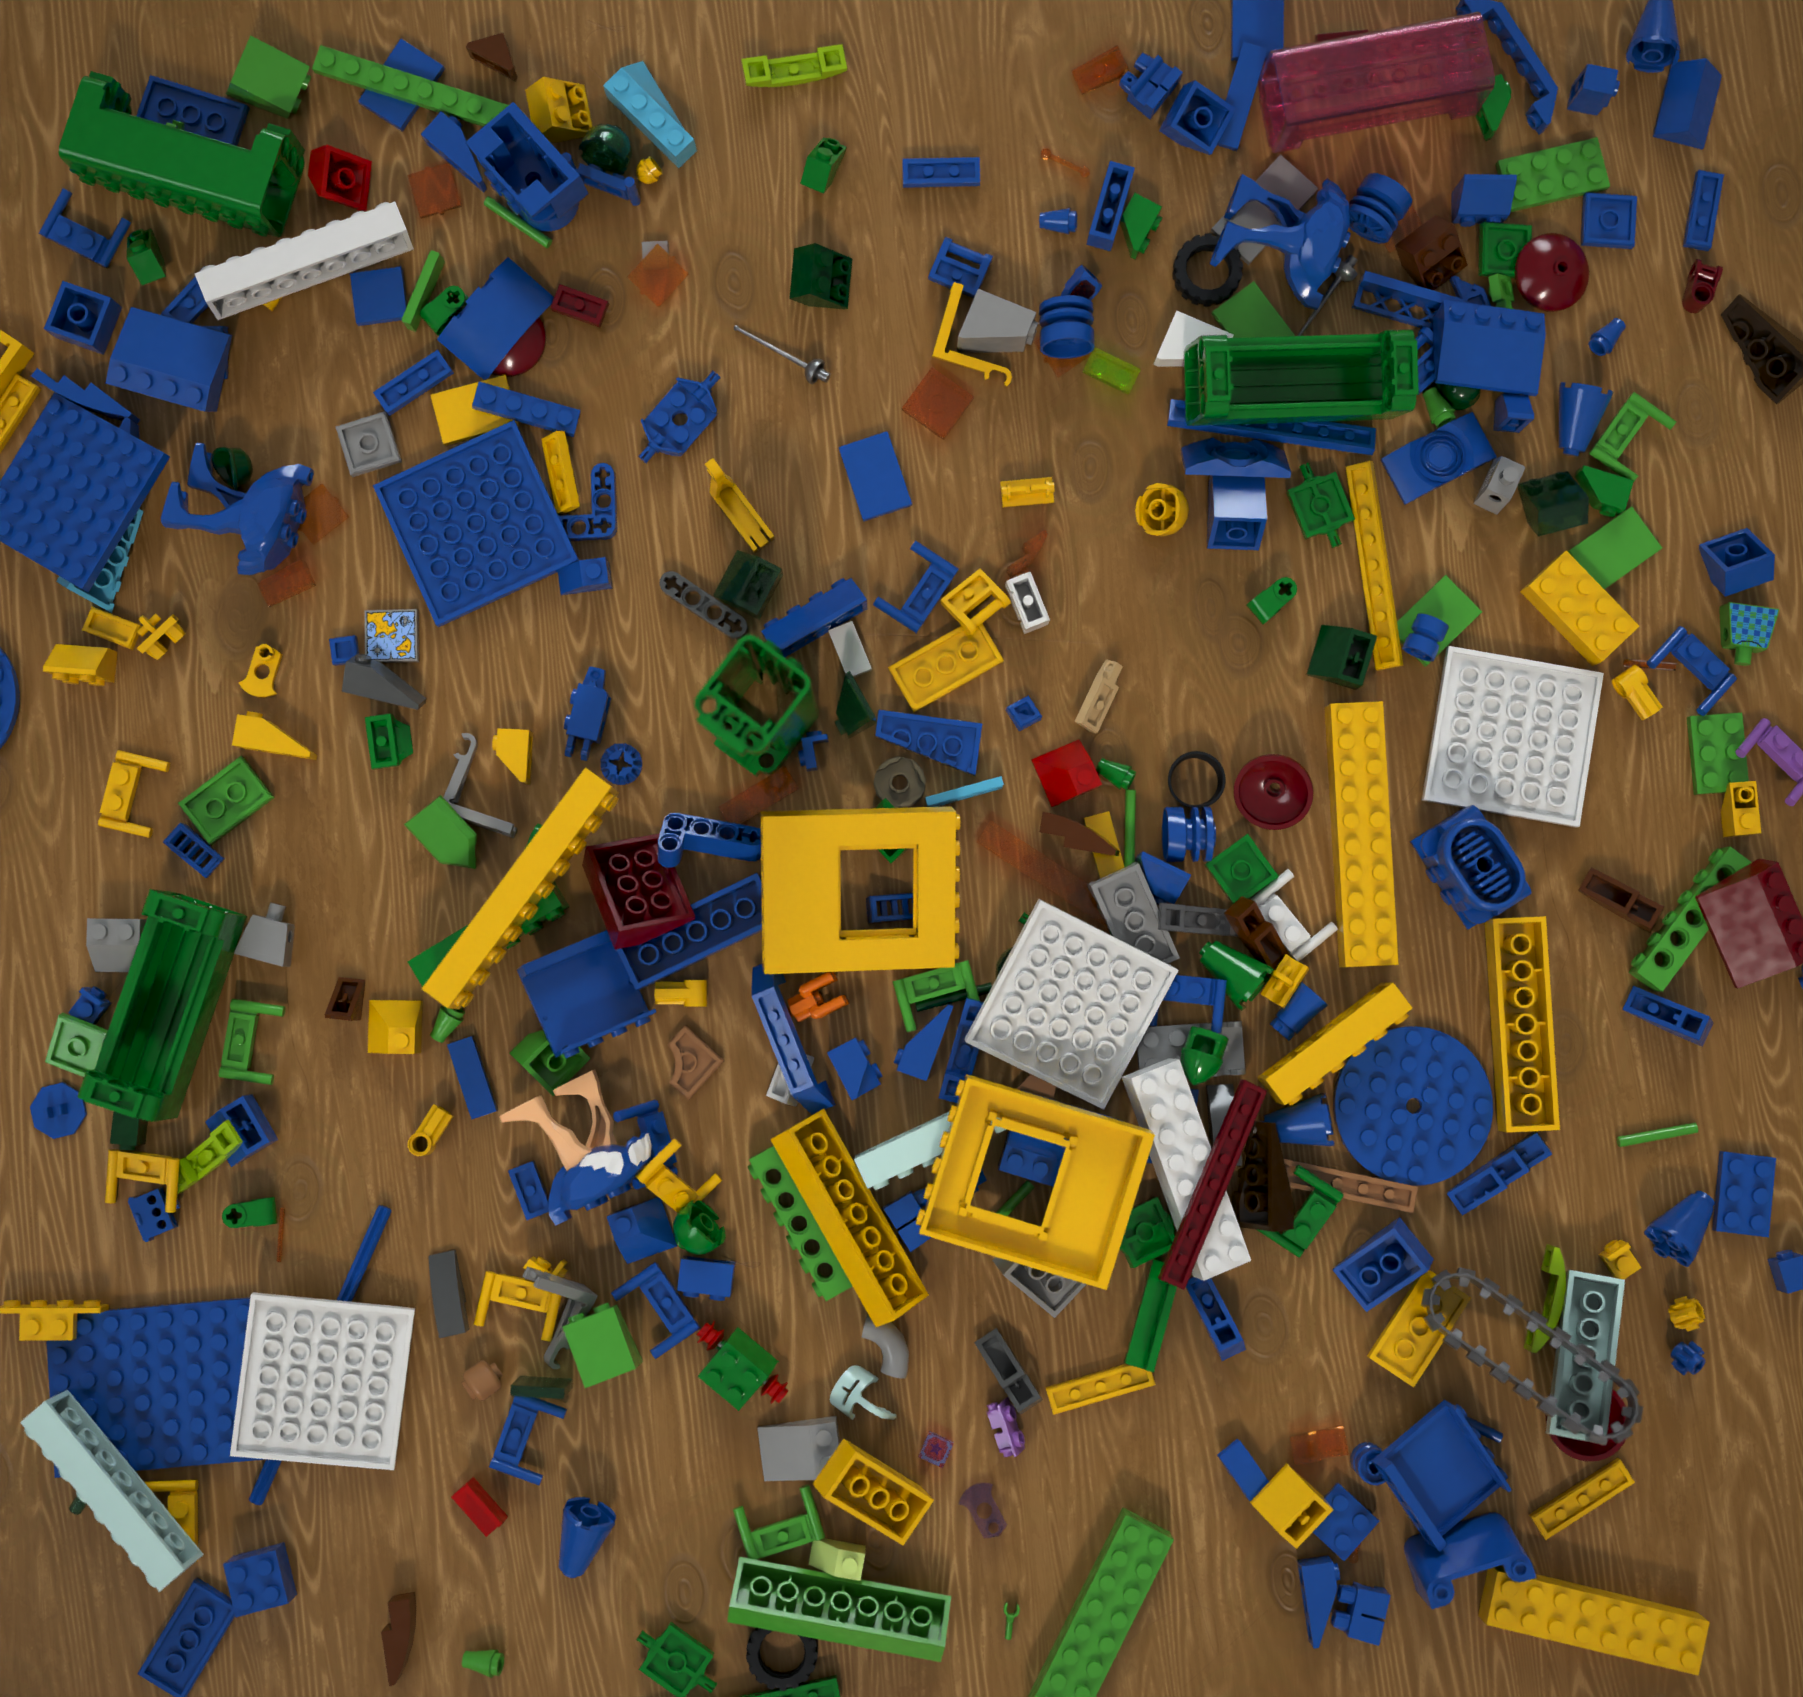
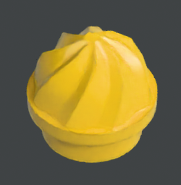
M651 156L646 160L641 159L636 168L638 180L645 184L657 182L659 180L658 177L663 174L660 166Z

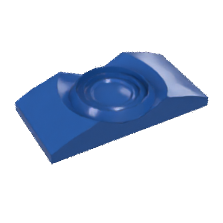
M1471 412L1404 445L1383 457L1380 461L1402 502L1406 505L1494 460L1497 456L1475 415Z
M1209 438L1181 448L1185 475L1291 477V470L1285 451L1257 439L1247 443H1222L1214 438Z

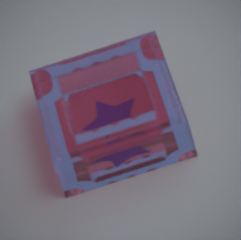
M929 1431L918 1457L943 1468L954 1442Z

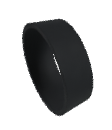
M1192 751L1185 753L1174 761L1169 770L1168 785L1171 794L1179 803L1189 808L1197 807L1199 809L1212 805L1220 798L1225 788L1226 777L1222 765L1215 757L1205 752ZM1191 758L1202 759L1208 762L1214 768L1218 778L1217 789L1213 797L1199 805H1190L1182 802L1175 795L1171 786V776L1176 766L1182 761Z

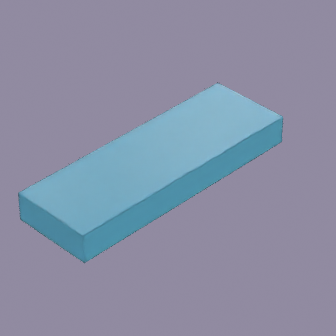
M1002 776L931 795L925 797L927 807H938L1002 789L1004 783Z

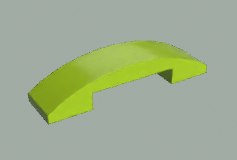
M843 44L819 47L816 53L767 59V55L741 59L746 86L752 87L798 85L826 79L847 71Z
M229 1119L212 1131L210 1137L189 1155L180 1159L177 1195L215 1170L242 1145L243 1141Z
M1547 1244L1541 1270L1551 1275L1542 1316L1548 1319L1545 1325L1553 1330L1558 1324L1564 1305L1566 1271L1560 1248ZM1528 1329L1524 1348L1530 1352L1537 1353L1550 1337L1539 1329H1536L1534 1332Z

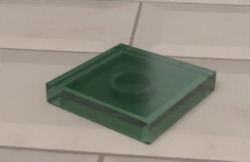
M519 1376L511 1384L510 1395L563 1399L572 1389L573 1379Z

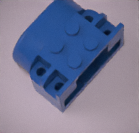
M514 102L465 142L486 170L484 174L491 182L490 185L500 197L503 195L512 211L516 215L519 214L529 225L537 230L555 231L565 227L575 217L579 208V202L588 195L581 176Z
M1475 805L1460 809L1410 841L1427 867L1425 872L1428 878L1433 883L1438 884L1442 890L1440 892L1441 898L1447 905L1451 904L1467 930L1476 924L1484 923L1492 917L1498 916L1532 894L1530 886L1526 881L1521 861L1502 832L1494 824L1488 822ZM1479 858L1485 862L1484 872L1477 868Z

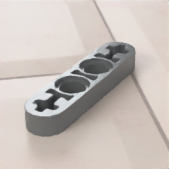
M668 571L661 576V590L711 626L734 640H739L747 634L748 625L746 620L704 590L674 571ZM674 578H676L677 585L682 589L684 588L685 584L688 585V587H686L682 591L680 598L677 597L680 594V592L673 587H671L669 590L667 589V579L672 581ZM695 591L700 594L698 604L689 605L686 602V596L689 592ZM712 606H718L722 610L721 617L716 620H712L707 616V611ZM727 613L731 614L728 620L732 623L741 622V632L735 631L731 633L732 628L724 622Z

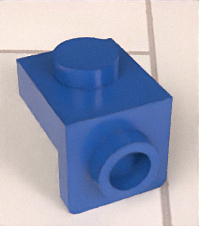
M822 731L806 733L807 737L801 738L803 750L798 751L800 765H806L807 772L818 770L813 744L829 742L828 735L822 734Z

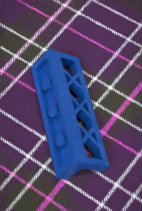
M1365 271L1360 278L1352 308L1419 328L1427 326L1433 331V317L1443 300L1465 302V299ZM1363 290L1373 293L1377 302L1371 305L1361 303L1360 299ZM1389 299L1397 300L1402 309L1397 312L1389 311L1384 302ZM1415 306L1422 307L1426 317L1420 320L1413 318L1409 309Z

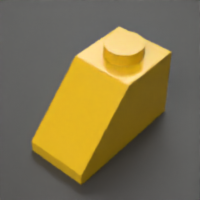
M497 728V735H494L492 740L493 750L496 751V755L520 782L530 785L533 732L522 729Z

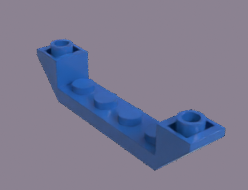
M1460 0L1456 7L1459 20L1466 24L1469 30L1487 20L1491 32L1496 34L1502 42L1504 52L1512 57L1516 63L1518 73L1525 77L1530 85L1532 94L1539 98L1538 101L1530 106L1525 115L1527 116L1529 126L1535 129L1538 135L1542 134L1551 123L1558 91L1557 85L1501 2L1492 0Z
M762 964L752 968L751 996L791 1095L811 1115L823 1108L827 1109L835 1106L836 1104L826 1080L820 1083L816 1081L779 989V985L786 983L784 975L764 974Z

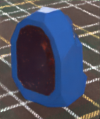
M1080 265L1065 283L1061 296L1075 295L1092 300L1102 288V284L1085 266Z

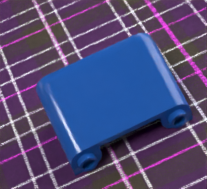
M1496 1512L1486 1513L1458 1522L1442 1536L1447 1546L1440 1552L1426 1543L1421 1534L1411 1536L1404 1545V1553L1416 1592L1431 1609L1445 1606L1452 1601L1454 1597L1452 1580L1503 1565L1507 1576L1516 1582H1524L1536 1578L1533 1565L1508 1521Z

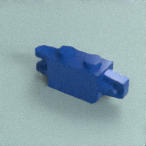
M589 666L583 683H578L577 689L572 691L570 704H573L571 715L567 714L564 722V729L567 730L566 734L568 735L565 749L566 757H571L574 753L576 739L584 740L580 753L581 760L584 761L588 760L592 742L601 743L611 702V697L604 689L606 671L603 669Z

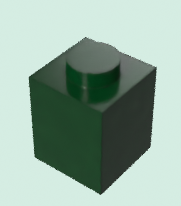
M113 1112L110 1144H119V1149L136 1150V1146L146 1144L148 1121Z

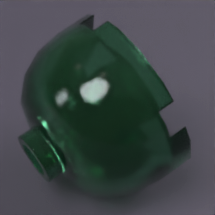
M598 124L593 126L585 134L579 145V150L581 149L583 152L581 155L583 161L588 165L594 164L600 167L603 172L607 170L622 175L627 170L632 158L631 141L622 129L616 125Z

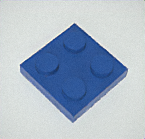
M1337 1482L1324 1497L1333 1508V1511L1313 1533L1345 1561L1380 1521Z

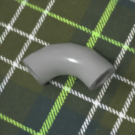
M867 1314L861 1338L869 1339L880 1347L883 1354L880 1371L891 1377L905 1379L908 1372L909 1350L904 1335L892 1322L875 1327L870 1316Z

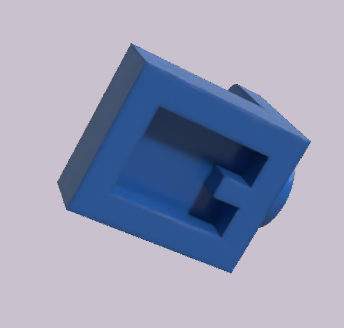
M82 987L79 991L82 995L68 1013L71 1016L96 1025L112 1002L105 998L107 994L98 987Z

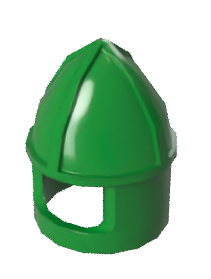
M1191 1026L1185 1046L1181 1051V1064L1185 1076L1192 1085L1204 1083L1218 1072L1223 1064L1222 1059L1229 1040L1227 1037L1207 1029Z

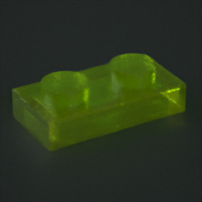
M1094 347L1082 373L1129 395L1141 369Z

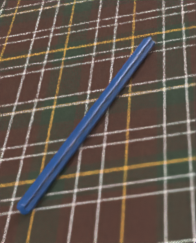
M383 1205L377 1207L338 1295V1301L352 1302L391 1214L390 1208ZM266 1459L249 1497L251 1503L256 1505L263 1504L281 1464V1460Z

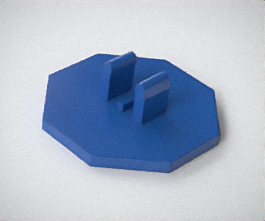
M64 1082L42 1087L30 1106L34 1128L52 1139L75 1134L87 1116L84 1100L77 1097L79 1091Z

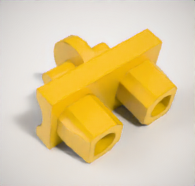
M156 613L150 619L144 615L139 618L143 626L137 630V633L142 637L148 631L152 633L137 647L142 654L146 652L158 660L168 651L158 641L164 633L174 643L178 642L186 634L177 623L179 619L174 614L158 628L155 625L161 618Z
M1285 954L1276 970L1271 974L1272 976L1262 990L1261 995L1278 1006L1285 1008L1308 972L1309 967Z

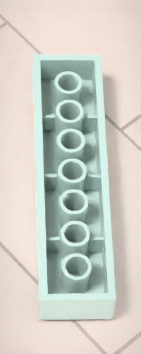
M69 1390L44 1401L20 1422L24 1427L26 1435L37 1442L42 1448V1454L45 1458L56 1465L60 1476L65 1481L70 1482L76 1490L78 1498L88 1504L93 1510L96 1520L107 1527L111 1532L114 1542L126 1550L130 1561L135 1566L140 1567L146 1575L148 1583L156 1587L159 1592L204 1555Z

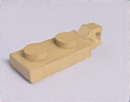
M1108 659L1105 660L1075 719L1077 724L1092 733H1098L1119 689L1116 685L1117 678L1123 667L1119 663Z

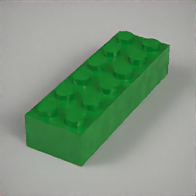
M555 882L552 883L555 887L547 898L542 897L536 905L539 907L532 919H526L520 928L523 930L514 942L510 941L505 948L510 949L521 942L519 938L523 935L529 934L531 936L544 928L542 926L544 922L550 920L554 922L566 915L564 910L570 906ZM468 925L407 961L422 987Z

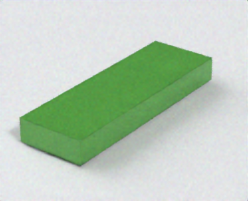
M433 250L429 252L402 317V322L407 329L414 332L417 331L422 319L420 312L428 304L445 264L441 254Z

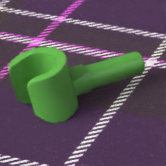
M1005 1602L1003 1605V1611L1006 1615L1005 1639L1007 1640L1012 1639L1014 1618L1020 1611L1017 1602L1014 1613L1007 1612L1008 1602Z

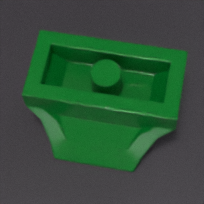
M391 713L365 717L371 769L377 770L400 766L402 760L414 753L409 725L396 720Z

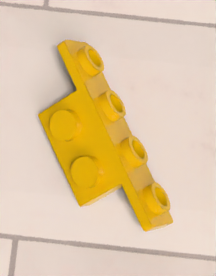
M6 1300L0 1306V1314L20 1313L19 1341L77 1339V1313H102L109 1310V1304H100V1300H85L83 1304H74V1300H58L57 1304H47V1300H32L30 1304H21V1300Z

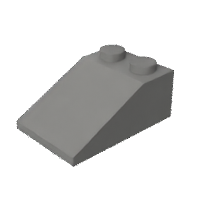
M995 1257L992 1260L1008 1280L1054 1318L1086 1285L1002 1258Z
M837 1416L757 1427L764 1481L815 1480L840 1444Z

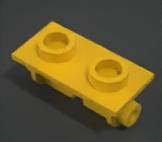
M1052 477L1000 481L1003 507L1054 503V482H1052Z

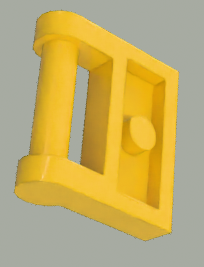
M981 569L974 572L940 600L941 605L962 625L969 635L975 633L977 627L1000 608H1006L1011 604L1008 596ZM992 595L995 598L994 601L971 619L966 616L989 596Z

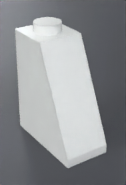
M1176 311L1153 365L1157 367L1184 366V349L1199 336L1227 335V338H1233L1234 335Z

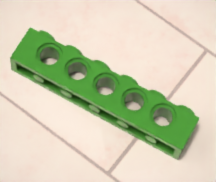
M1731 846L1717 848L1708 858L1710 863L1705 870L1701 869L1693 878L1695 883L1691 889L1684 891L1677 900L1679 905L1674 911H1670L1663 918L1662 923L1664 925L1659 932H1654L1646 942L1648 946L1644 952L1638 953L1632 960L1631 965L1633 967L1628 973L1653 992H1663L1709 930L1695 896L1720 882L1717 879L1719 869L1723 871L1725 878L1752 863ZM1688 911L1694 916L1692 924L1686 921V913ZM1672 932L1678 935V943L1676 945H1673L1670 941ZM1657 953H1660L1663 957V962L1660 966L1654 960Z
M774 1145L749 1159L751 1165L748 1166V1169L754 1180L759 1178L764 1188L760 1189L766 1202L773 1203L776 1209L773 1215L780 1227L785 1225L789 1233L786 1239L792 1250L798 1249L802 1257L799 1259V1262L806 1274L810 1272L815 1280L811 1284L817 1296H823L825 1301H828L853 1287ZM770 1169L779 1170L781 1180L777 1183L770 1182L767 1178V1171ZM784 1192L791 1193L794 1197V1203L790 1206H784L780 1202V1195ZM795 1216H803L806 1219L807 1226L804 1229H796L793 1226L792 1219ZM810 1239L818 1241L820 1249L815 1253L807 1251L805 1248L806 1241ZM821 1263H828L832 1266L833 1272L829 1276H822L818 1272V1266Z

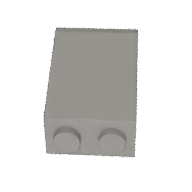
M978 289L958 335L957 352L961 354L1024 352L1027 344L1032 345L1037 332L1036 312Z

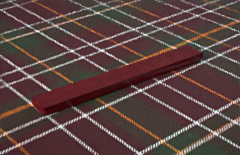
M1244 1079L1240 1080L1158 1279L1185 1290L1268 1090Z

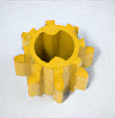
M1687 1296L1674 1299L1675 1304L1670 1305V1309H1668L1674 1326L1679 1329L1686 1328L1687 1332L1700 1328L1699 1323L1704 1322L1705 1315L1699 1301L1695 1300V1298L1688 1299Z

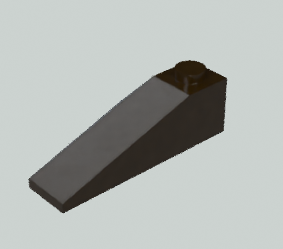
M1739 294L1723 311L1721 317L1734 342L1738 343L1744 355L1743 359L1746 365L1750 366L1755 376L1754 380L1757 386L1775 404H1779L1803 384V341Z
M1255 1121L1244 1150L1246 1160L1244 1168L1239 1170L1238 1177L1241 1180L1238 1191H1234L1232 1208L1241 1228L1271 1232L1294 1229V1201L1276 1123Z

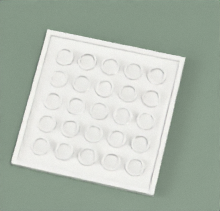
M1453 646L1446 647L1422 801L1462 808L1475 805L1480 811L1575 828L1580 827L1604 673Z
M1038 899L964 1041L1104 1110L1179 970Z
M252 1292L230 1456L394 1470L415 1308Z

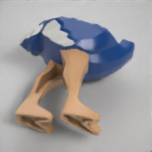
M591 1070L553 1090L555 1096L582 1095L588 1100L593 1123L586 1145L579 1142L572 1130L558 1124L551 1117L542 1096L535 1097L499 1116L501 1123L513 1121L538 1123L552 1141L564 1165L557 1172L549 1195V1216L555 1226L572 1218L570 1210H578L585 1207L586 1211L609 1201L607 1196L611 1199L632 1189L630 1183L636 1179V1175L651 1159L652 1145L649 1133H641L639 1137L633 1136L626 1142L625 1146L617 1144L613 1134L614 1120L604 1104L596 1070Z

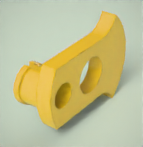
M267 644L257 646L246 678L238 682L241 688L248 694L259 698H268L276 695L274 681L282 654ZM269 650V653H271L272 656L268 655L267 657H264L265 651ZM260 665H267L270 670L269 675L264 679H259L256 675V670Z

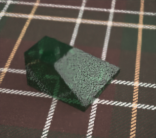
M850 671L845 673L836 710L838 720L834 721L840 734L846 733L849 739L876 724V717Z

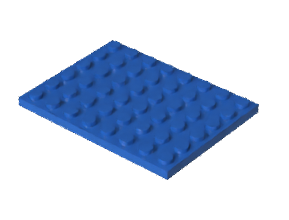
M250 1297L109 1309L102 1313H77V1339L46 1341L50 1398L69 1390L135 1471L265 1460L230 1456ZM54 1464V1477L59 1478L61 1477L59 1469Z

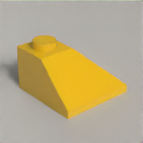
M369 1000L368 1053L420 1054L422 1049L423 1001Z

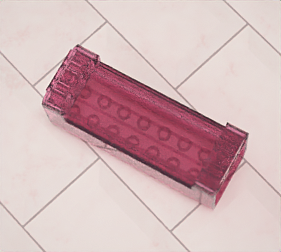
M1473 12L1271 50L1259 78V102L1268 145L1271 147L1272 152L1279 153L1300 148L1303 140L1441 114H1449L1452 120L1475 116L1495 85L1494 70L1481 13Z

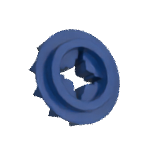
M626 743L614 744L605 749L600 759L603 775L608 781L617 785H626L633 782L642 770V758L639 752ZM624 753V761L632 765V767H623L618 775V767L611 763V761L620 760Z

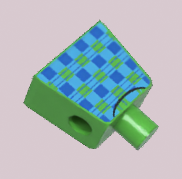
M1728 602L1720 606L1719 609L1721 646L1724 649L1736 650L1734 664L1749 666L1751 665L1752 653H1760L1767 650L1779 609Z

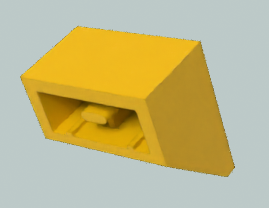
M542 77L525 90L531 122L549 142L556 143L594 134L585 86L583 84Z
M56 644L43 665V672L51 674L52 679L62 680V683L79 684V681L88 682L89 685L105 686V682L115 683L118 652L104 647Z
M1287 1463L1250 1501L1269 1524L1296 1549L1333 1511V1508L1323 1495Z

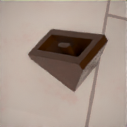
M504 33L468 42L466 49L470 58L516 81L517 73Z
M339 977L326 1009L325 1018L349 1021L361 1020L365 980Z

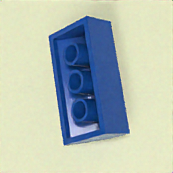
M842 578L831 585L832 589L823 594L820 591L809 598L810 602L802 607L796 605L786 612L787 616L780 620L774 618L764 625L765 629L761 631L765 640L767 641L768 639L781 649L782 656L786 658L828 633V630L840 626L867 610V599L852 578L848 580Z

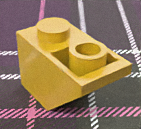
M1756 781L1728 783L1721 808L1723 838L1761 833Z

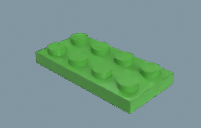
M1598 137L1498 160L1495 164L1498 175H1517L1510 212L1583 196L1586 192H1600L1610 187Z

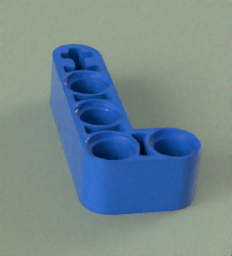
M670 813L664 818L658 838V862L667 868L675 867L680 863L684 849L745 861H758L761 859V829L682 813Z

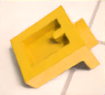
M1622 1240L1609 1242L1604 1246V1251L1598 1255L1614 1278L1624 1280L1642 1267L1629 1250L1631 1248L1629 1243Z
M533 1256L523 1268L526 1269L528 1266L563 1278L568 1271L564 1268L568 1262L563 1259L553 1271L550 1269L552 1265L546 1259L540 1256L538 1258Z

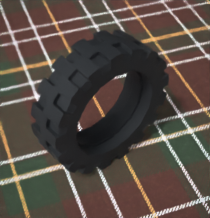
M1206 233L1201 237L1200 235L1194 236L1191 241L1188 240L1183 244L1174 261L1172 277L1176 282L1175 287L1177 291H1181V296L1185 300H1191V303L1194 305L1203 304V307H1210L1211 304H1221L1223 300H1228L1232 296L1242 278L1243 260H1240L1241 254L1235 248L1224 258L1229 273L1226 282L1219 288L1212 290L1202 289L1194 285L1188 278L1186 268L1190 257L1202 251L1214 252L1220 235L1216 237L1212 236L1211 233Z
M755 1627L751 1631L747 1643L746 1660L749 1664V1670L752 1675L756 1676V1680L760 1684H767L769 1689L779 1688V1691H785L789 1687L794 1689L801 1682L807 1681L816 1666L818 1640L799 1636L804 1644V1659L794 1670L781 1673L767 1667L761 1659V1642L772 1630Z

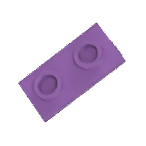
M1006 1397L999 1404L997 1402L988 1404L986 1413L992 1429L1002 1428L1001 1432L994 1434L999 1452L1003 1453L1004 1457L1011 1455L1017 1457L1025 1449V1438L1016 1422V1410L1010 1404L1009 1398Z

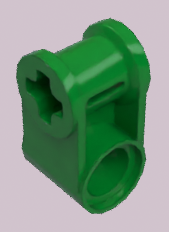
M449 286L433 301L423 307L420 317L436 335L440 336L454 315L457 316L463 310L461 307L467 305L466 301L469 297L460 287ZM458 298L460 301L456 304L453 300Z
M1280 578L1246 605L1258 620L1264 624L1296 595L1297 585L1291 578ZM1286 586L1289 590L1281 596L1278 591L1281 589L1280 587Z
M275 1197L254 1199L248 1202L229 1205L222 1213L223 1223L230 1228L277 1224ZM233 1213H242V1218H233Z

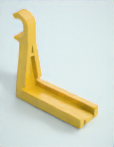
M954 282L949 292V299L932 357L984 372V380L990 378L989 373L992 370L1002 372L1006 375L1004 384L1007 387L1011 382L1012 375L1006 367L951 350L945 353L964 286Z
M0 330V343L8 347V349L0 358V398L16 373L20 375L35 354L2 330Z
M713 458L706 462L704 465L711 476L710 495L751 550L756 553L758 548L750 537L754 539L761 549L769 543L760 531L761 529L770 541L775 539V536L731 477L722 471Z

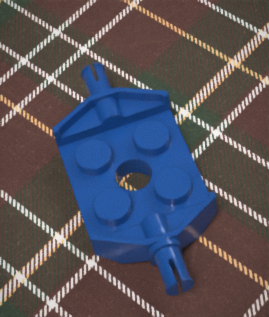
M712 370L709 376L701 383L677 378V383L646 419H641L649 441L648 446L638 456L644 463L647 464L651 457L659 452L681 457L718 415L711 396V388L721 379L716 372ZM679 413L685 414L688 417L687 422L682 426L673 423L674 417Z

